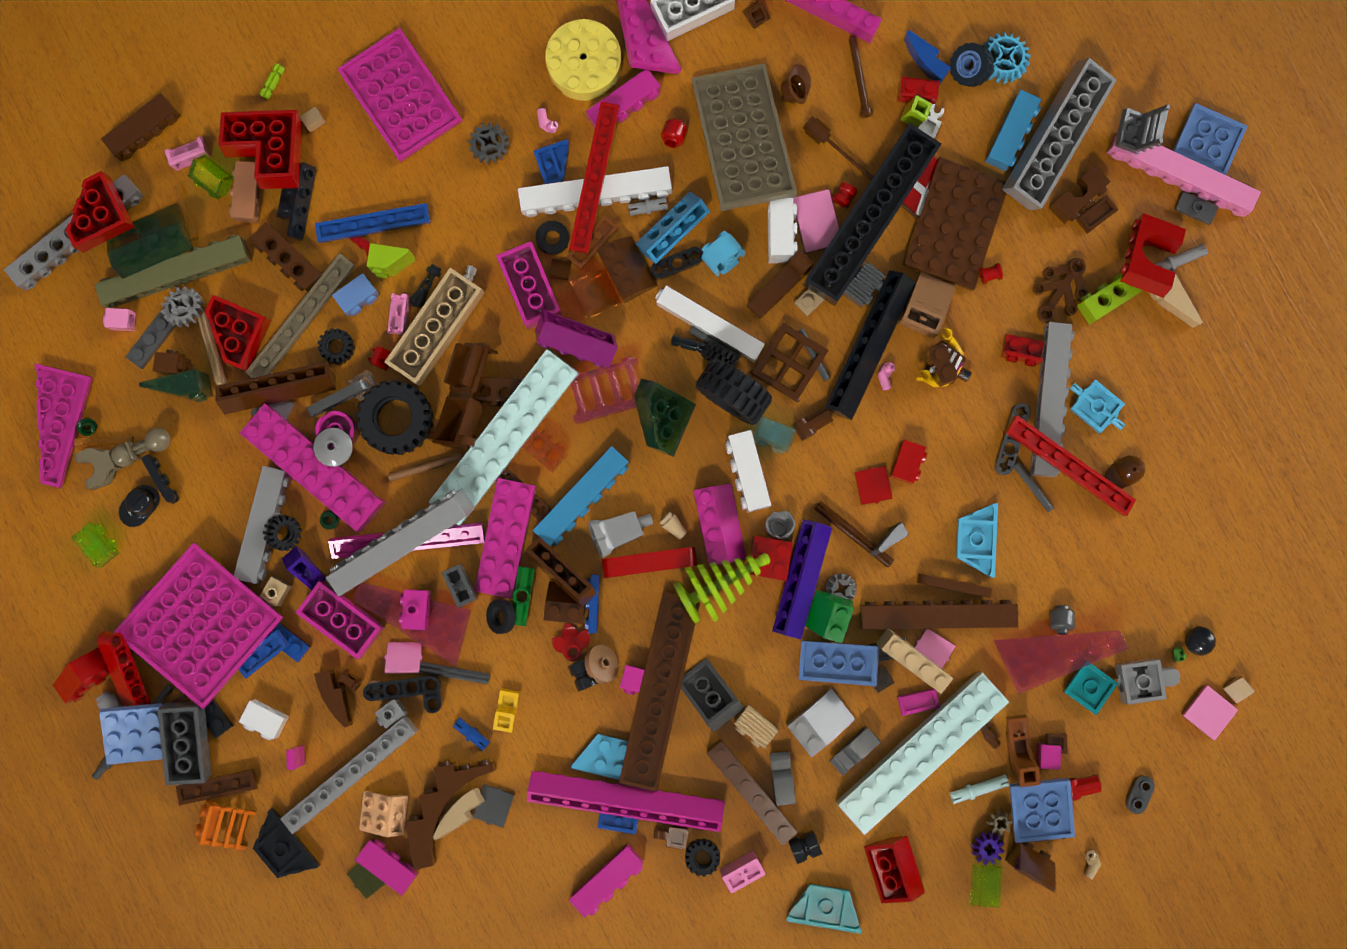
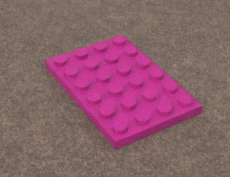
M400 28L338 68V71L400 162L463 121Z

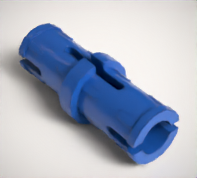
M461 717L453 726V728L466 737L465 740H470L482 751L491 742L481 735L476 727L472 728Z

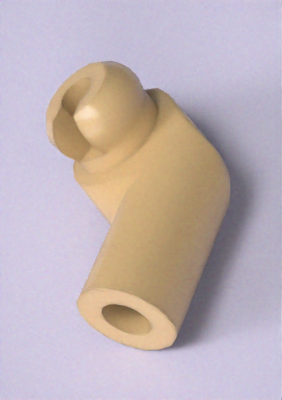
M1088 850L1085 854L1088 868L1084 875L1093 880L1101 866V861L1095 850Z

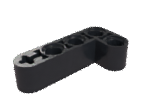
M435 675L373 682L366 685L363 689V696L368 701L423 695L424 708L427 712L436 713L443 706L441 681ZM429 679H433L436 682V688L433 690L429 689L426 685ZM410 681L415 682L417 685L415 692H410L407 688V684ZM390 684L396 685V694H390L388 692V686ZM381 685H383V692L374 694V697L373 694H369L368 690H371L372 687L374 690L382 689ZM432 698L436 699L439 703L436 709H432L429 706V700Z

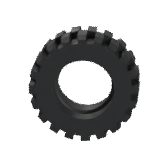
M719 359L711 360L696 381L697 390L706 396L707 399L732 416L751 425L759 422L772 402V395L757 381L741 370Z
M392 380L391 382L383 381L380 382L381 385L372 386V391L369 393L365 392L363 402L359 401L357 406L360 408L359 412H356V418L359 420L357 428L361 430L360 435L371 447L390 455H404L406 452L411 453L415 451L414 448L416 447L420 448L423 445V440L425 438L428 439V432L433 427L431 419L434 418L433 412L430 409L431 405L427 401L426 396L409 383L399 382L398 380ZM394 400L405 402L412 411L410 426L405 432L397 436L384 433L378 422L381 409L387 403Z

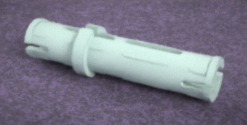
M1003 774L974 785H965V788L949 792V794L952 796L950 797L952 803L956 804L968 799L974 800L977 796L1008 787L1009 782H1007V776Z

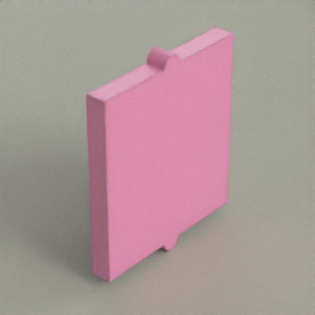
M925 629L920 639L916 640L917 644L914 647L943 668L946 661H949V656L954 650L955 645L931 630Z
M388 642L387 655H385V673H419L420 661L423 659L421 655L422 642Z

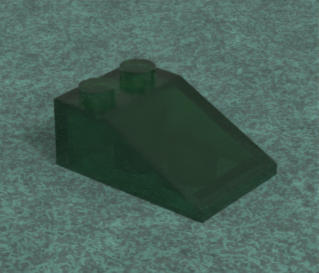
M196 369L139 383V387L193 400L196 403L205 402L207 398L213 397L209 375Z

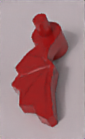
M359 236L350 238V241L358 245L360 249H364L368 256L369 241Z

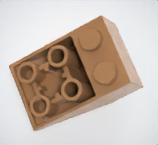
M920 272L899 324L934 339L938 335L956 286Z

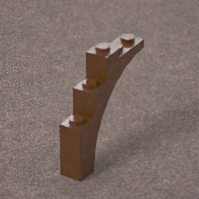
M489 759L481 760L475 766L467 763L460 765L459 769H457L456 762L450 763V760L438 762L439 765L434 768L438 789L436 790V787L426 788L424 793L419 795L423 817H421V814L409 817L410 820L405 822L414 870L430 867L436 863L435 840L433 836L449 800L466 783L481 775L495 771L497 769L495 761L490 762Z

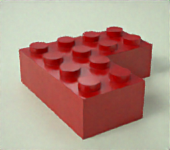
M297 109L221 112L218 146L225 158L255 157L254 178L260 189L299 188L303 122Z

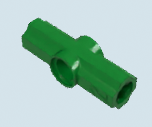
M518 567L512 604L516 614L515 625H527L535 575L534 568ZM520 591L527 593V599L524 602L518 599Z

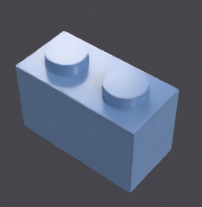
M362 273L332 296L344 313L350 317L351 315L359 314L362 311L361 308L365 305L374 303L380 294L368 277Z

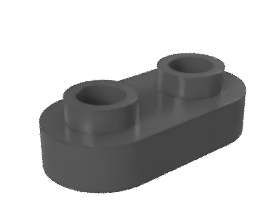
M1140 775L1134 779L1125 800L1126 808L1130 812L1141 814L1146 810L1155 789L1154 781L1151 778ZM1144 783L1148 785L1146 789L1142 788ZM1136 801L1140 802L1139 807H1135Z

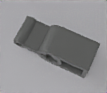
M865 726L829 761L842 775H845L848 770L860 762L881 742Z
M789 751L770 753L776 806L796 804Z

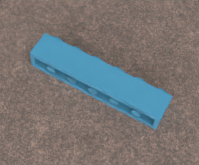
M611 446L535 527L533 532L550 547L553 544L557 546L563 540L562 535L566 530L570 532L577 525L575 521L579 517L583 518L590 511L588 507L592 503L596 504L603 497L601 493L605 489L609 490L616 483L614 479L619 474L622 476L629 469L627 466L629 461Z

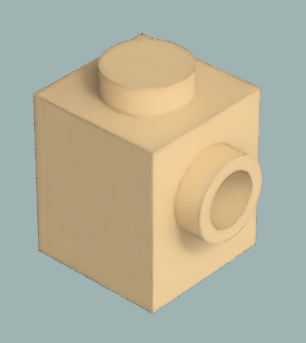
M271 576L259 597L264 599L272 608L274 606H282L293 586L276 576Z

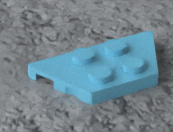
M998 503L957 519L956 558L992 578H995Z
M598 733L572 764L571 768L620 780L628 741Z

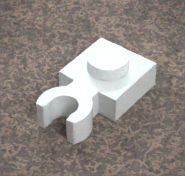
M935 104L931 106L930 116L918 127L932 138H935L942 123L937 119L941 118L944 113V108L941 109L940 113H935Z

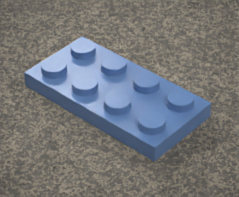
M801 641L799 680L877 686L879 647Z

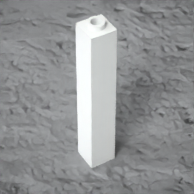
M668 286L664 290L660 289L655 297L657 299V306L740 353L741 356L753 363L765 345Z

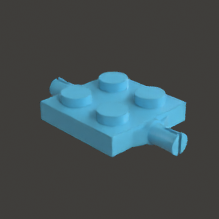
M1096 379L1084 390L1076 383L1069 388L1078 395L1076 402L1069 410L1097 433H1102L1110 424H1113L1119 430L1125 427L1126 424L1117 418L1119 411L1125 403Z

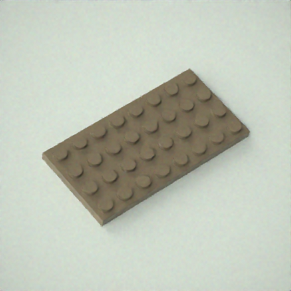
M765 63L691 78L721 211L797 196Z

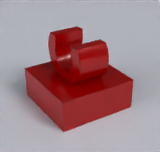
M376 346V348L372 349L374 351L372 357L368 358L369 363L387 371L389 365L385 363V360L391 352Z

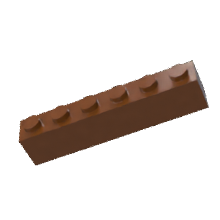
M328 361L215 386V399L225 415L261 407L264 404L270 405L336 390L335 374Z
M722 739L706 751L711 760L782 845L786 844L798 833L793 824L776 806Z

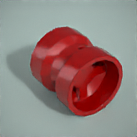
M841 182L839 191L834 194L832 200L837 205L848 208L851 204V198L855 197L858 191L849 183Z

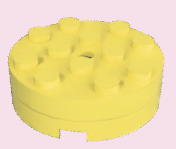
M589 19L570 21L558 28L547 44L545 59L550 79L565 96L581 101L594 100L604 96L613 85H616L622 70L621 50L615 35L603 24Z

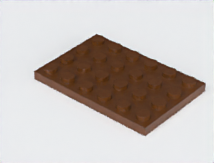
M939 157L902 265L966 289L975 290L980 275L979 268L983 266L1006 196V192L1002 190L1006 182Z

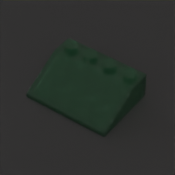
M177 203L133 221L134 228L107 241V254L111 267L122 279L193 249Z

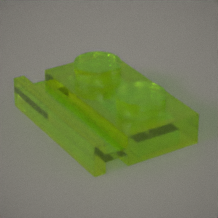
M972 864L971 906L1000 908L1002 868L1000 866Z

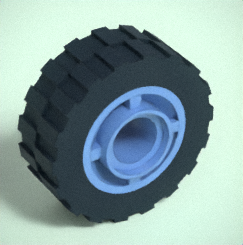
M965 43L954 51L950 59V74L960 85L968 87L981 86L992 75V70L994 69L993 54L983 45ZM974 61V66L970 70V63Z

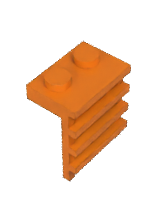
M208 799L205 801V805L200 807L199 816L201 819L200 823L195 826L194 836H196L199 845L205 844L212 847L219 846L234 848L235 850H246L247 846L240 844L248 815L255 816L256 811L216 805L214 800ZM224 812H231L223 842H219L217 838ZM236 813H240L242 818L235 844L228 843Z

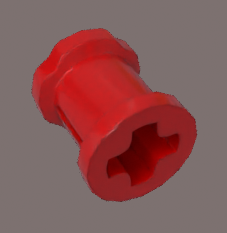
M999 263L989 268H979L982 284H987V281L1003 279V272Z

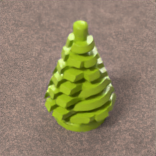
M766 553L761 554L756 559L752 556H747L748 563L744 565L740 558L734 559L738 567L735 570L732 569L728 560H723L721 562L728 573L722 576L715 562L709 563L717 577V580L713 582L703 564L697 565L707 584L704 587L701 586L692 568L685 567L696 591L687 593L680 581L674 582L673 585L695 624L701 620L695 607L700 601H703L713 621L716 622L719 617L708 596H714L721 611L724 613L727 607L718 591L723 589L729 601L733 604L736 599L728 585L733 583L741 595L744 589L739 579L744 578L749 586L753 582L749 574L754 572L758 576L761 573L759 568L769 564L770 557Z

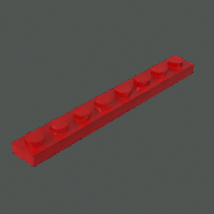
M602 101L600 103L570 241V251L584 254L589 253L620 105Z
M1018 415L1013 416L1005 430L1006 434L1119 514L1128 516L1136 499Z

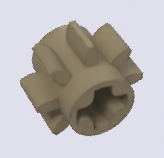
M997 809L996 814L989 813L991 818L990 821H987V824L993 826L990 831L994 833L998 830L1000 835H1003V831L1006 830L1010 832L1008 827L1013 821L1007 819L1009 816L1007 812L1001 815V811ZM998 819L1003 823L1001 826L996 822Z

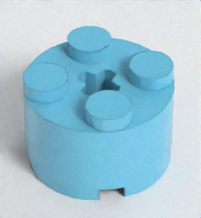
M723 231L717 236V240L712 244L710 242L702 248L704 252L702 260L718 277L719 273L724 275L732 270L739 263L737 260L741 255L743 258L746 251L730 233Z

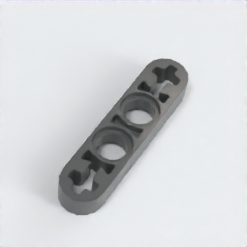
M366 380L357 381L307 407L309 416L315 417L369 390Z
M1023 403L1015 405L1011 410L1007 426L1013 416H1019L1016 410L1023 408V412H1025V415H1022L1020 418L1028 422L1030 416L1028 405ZM1005 432L994 465V469L999 475H1007L1012 472L1021 445ZM1007 443L1013 444L1015 448L1012 454L1006 453L1004 449ZM1002 455L1005 457H1012L1011 460L1008 459L1006 461V466H1008V469L1002 471V467L999 466V464H1003L1005 461V458H1002Z

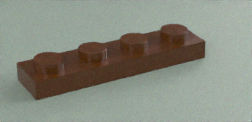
M252 769L210 778L205 783L181 784L176 786L180 806L250 791L258 787L255 771Z

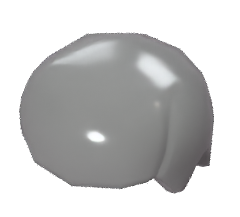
M788 511L773 512L766 519V532L775 540L787 539L794 531L795 520Z

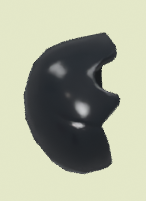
M1197 626L1191 628L1185 635V645L1191 653L1204 656L1213 651L1216 646V638L1210 629Z

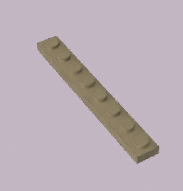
M339 253L245 373L251 378L271 374L356 265Z

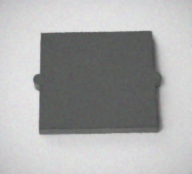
M484 784L481 794L485 802L476 807L473 818L485 821L488 825L491 823L504 827L515 794L503 791L500 787L497 789Z

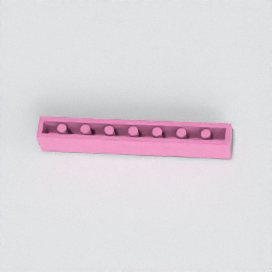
M1117 133L1115 134L1107 152L1113 159L1123 160L1133 168H1140L1146 171L1150 176L1162 178L1167 184L1179 186L1184 192H1192L1202 200H1209L1215 203L1219 208L1229 209L1236 216L1245 217L1253 211L1261 191L1163 146H1154L1153 149L1147 148L1145 152L1140 151L1139 154L1115 146Z

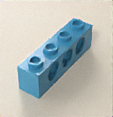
M689 192L636 245L645 257L656 264L710 210L701 198Z

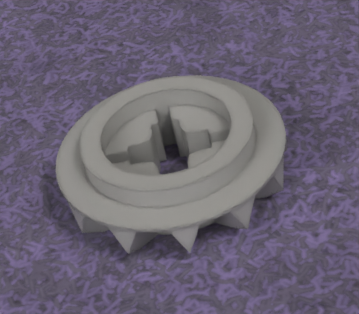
M836 574L828 580L826 593L852 600L855 597L857 591L856 584L849 575ZM837 581H838L839 584H841L842 586H844V585H845V586L849 585V586L846 587V589L844 590V592H845V593H844V594H845V597H844V595H843L841 592H838V593L836 592V593H834V592L836 591V589H838V583H837Z

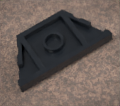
M271 808L260 829L259 837L254 843L253 850L277 878L319 867L321 864L297 835L295 833L292 834L288 830L276 810Z

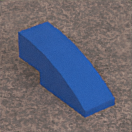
M908 30L904 42L918 67L931 80L940 81V86L951 67L937 58L939 54L937 48Z

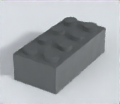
M194 701L165 702L157 709L165 785L205 783L212 775L205 709H202Z

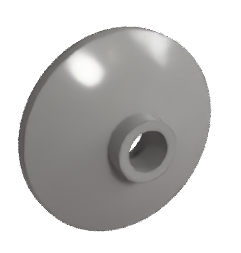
M328 428L323 430L314 441L315 456L324 465L331 467L340 466L352 454V440L341 429ZM330 443L334 444L333 450H329L328 448Z

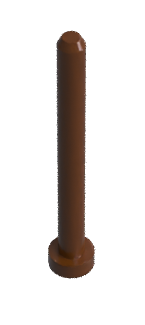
M851 36L849 38V45L862 108L859 113L861 118H868L873 115V110L869 108L857 41L854 36Z

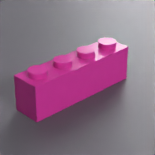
M645 69L601 101L620 105L617 123H622L628 119L629 114L633 111L638 112L644 107L646 102L655 100L660 95L661 88L651 72ZM601 101L586 111L587 118L594 128Z
M627 843L570 896L569 901L584 918L588 914L590 916L594 915L599 910L598 905L603 901L605 903L614 896L612 892L617 888L622 889L629 882L627 879L632 874L636 876L643 869L644 860Z

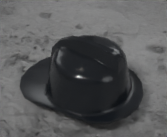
M148 485L137 486L129 492L119 507V517L123 524L129 527L142 525L159 504L158 492Z

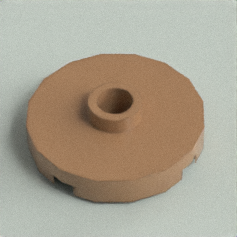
M599 644L590 648L584 659L588 675L591 678L593 677L596 680L595 682L601 684L614 680L619 669L615 653L606 645Z

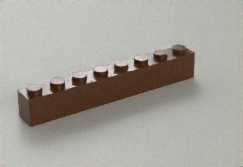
M962 600L961 604H954V601H942V604L934 605V601H923V605H915V601H903V605H896V601H884V605H876V602H865V605H860V629L1018 627V604H1012V600H1000V604H992V600H981V604H973V600Z

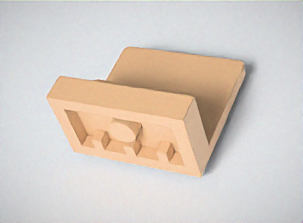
M364 791L359 830L384 837L404 835L408 796H387Z

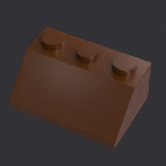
M632 236L613 240L597 249L598 255L624 304L658 286Z

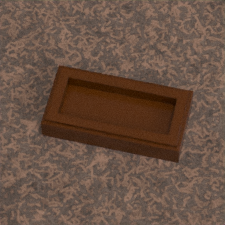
M1106 195L1075 220L1088 234L1117 212L1118 209Z

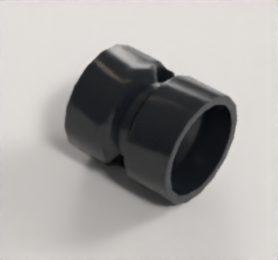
M584 659L568 666L571 676L576 678L574 683L578 692L598 684L593 677L591 678L588 675Z
M813 830L804 833L803 839L794 837L788 841L797 865L805 862L808 856L815 858L822 855Z

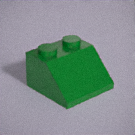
M816 590L805 626L825 639L842 644L854 610V602Z

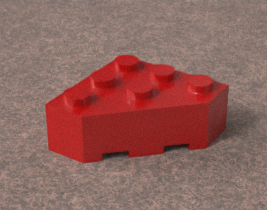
M100 171L83 180L80 197L75 202L70 224L68 223L65 231L73 248L84 253L135 227L111 177Z
M212 294L205 314L210 322L215 341L221 351L223 362L246 371L253 363L271 320Z
M99 647L68 663L52 685L65 704L71 701L74 703L84 697V693L95 685L98 686L107 680L106 677L110 675Z

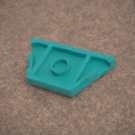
M810 883L786 916L787 922L859 934L862 932L850 892L847 889Z

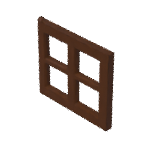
M783 322L754 370H751V374L795 402H799V397L829 350ZM785 333L799 341L790 357L776 349ZM803 345L818 353L809 369L794 361ZM771 356L785 364L776 380L762 372ZM790 367L804 375L795 391L780 383Z

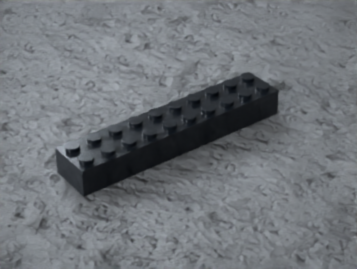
M909 123L805 280L803 286L830 304L836 305L942 143Z

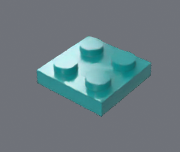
M1084 660L1062 692L1097 715L1119 683L1087 660Z

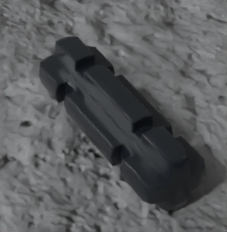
M673 335L671 339V345L677 347L679 345L681 348L692 351L698 350L699 353H702L707 343H698L696 340L685 337L681 338L678 335Z

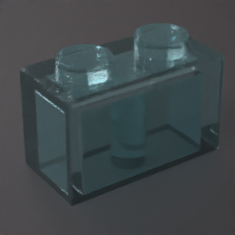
M762 416L753 433L754 443L761 447H765V445L773 447L772 451L779 454L787 453L796 430Z

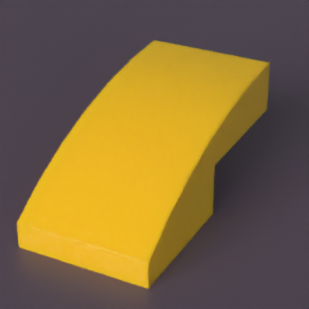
M501 688L493 730L512 733L520 691Z

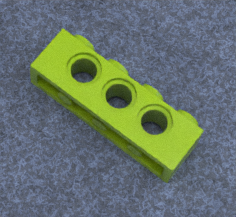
M1122 273L1111 279L1113 283L1110 285L1104 283L1096 288L1098 291L1096 294L1092 295L1090 292L1082 297V302L1077 307L1090 325L1143 290L1120 282ZM1113 288L1118 291L1119 295L1114 293ZM1098 298L1103 301V305L1098 302Z

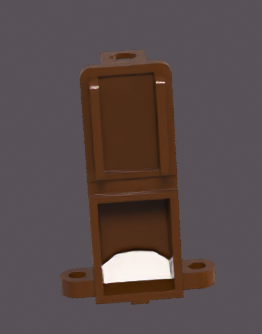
M484 343L455 344L444 378V383L450 385L449 396L446 397L436 431L429 433L428 440L434 444L449 448H474L476 443L474 433L482 417L483 407L480 402L472 399V396L477 391L488 354H498V351L491 349Z

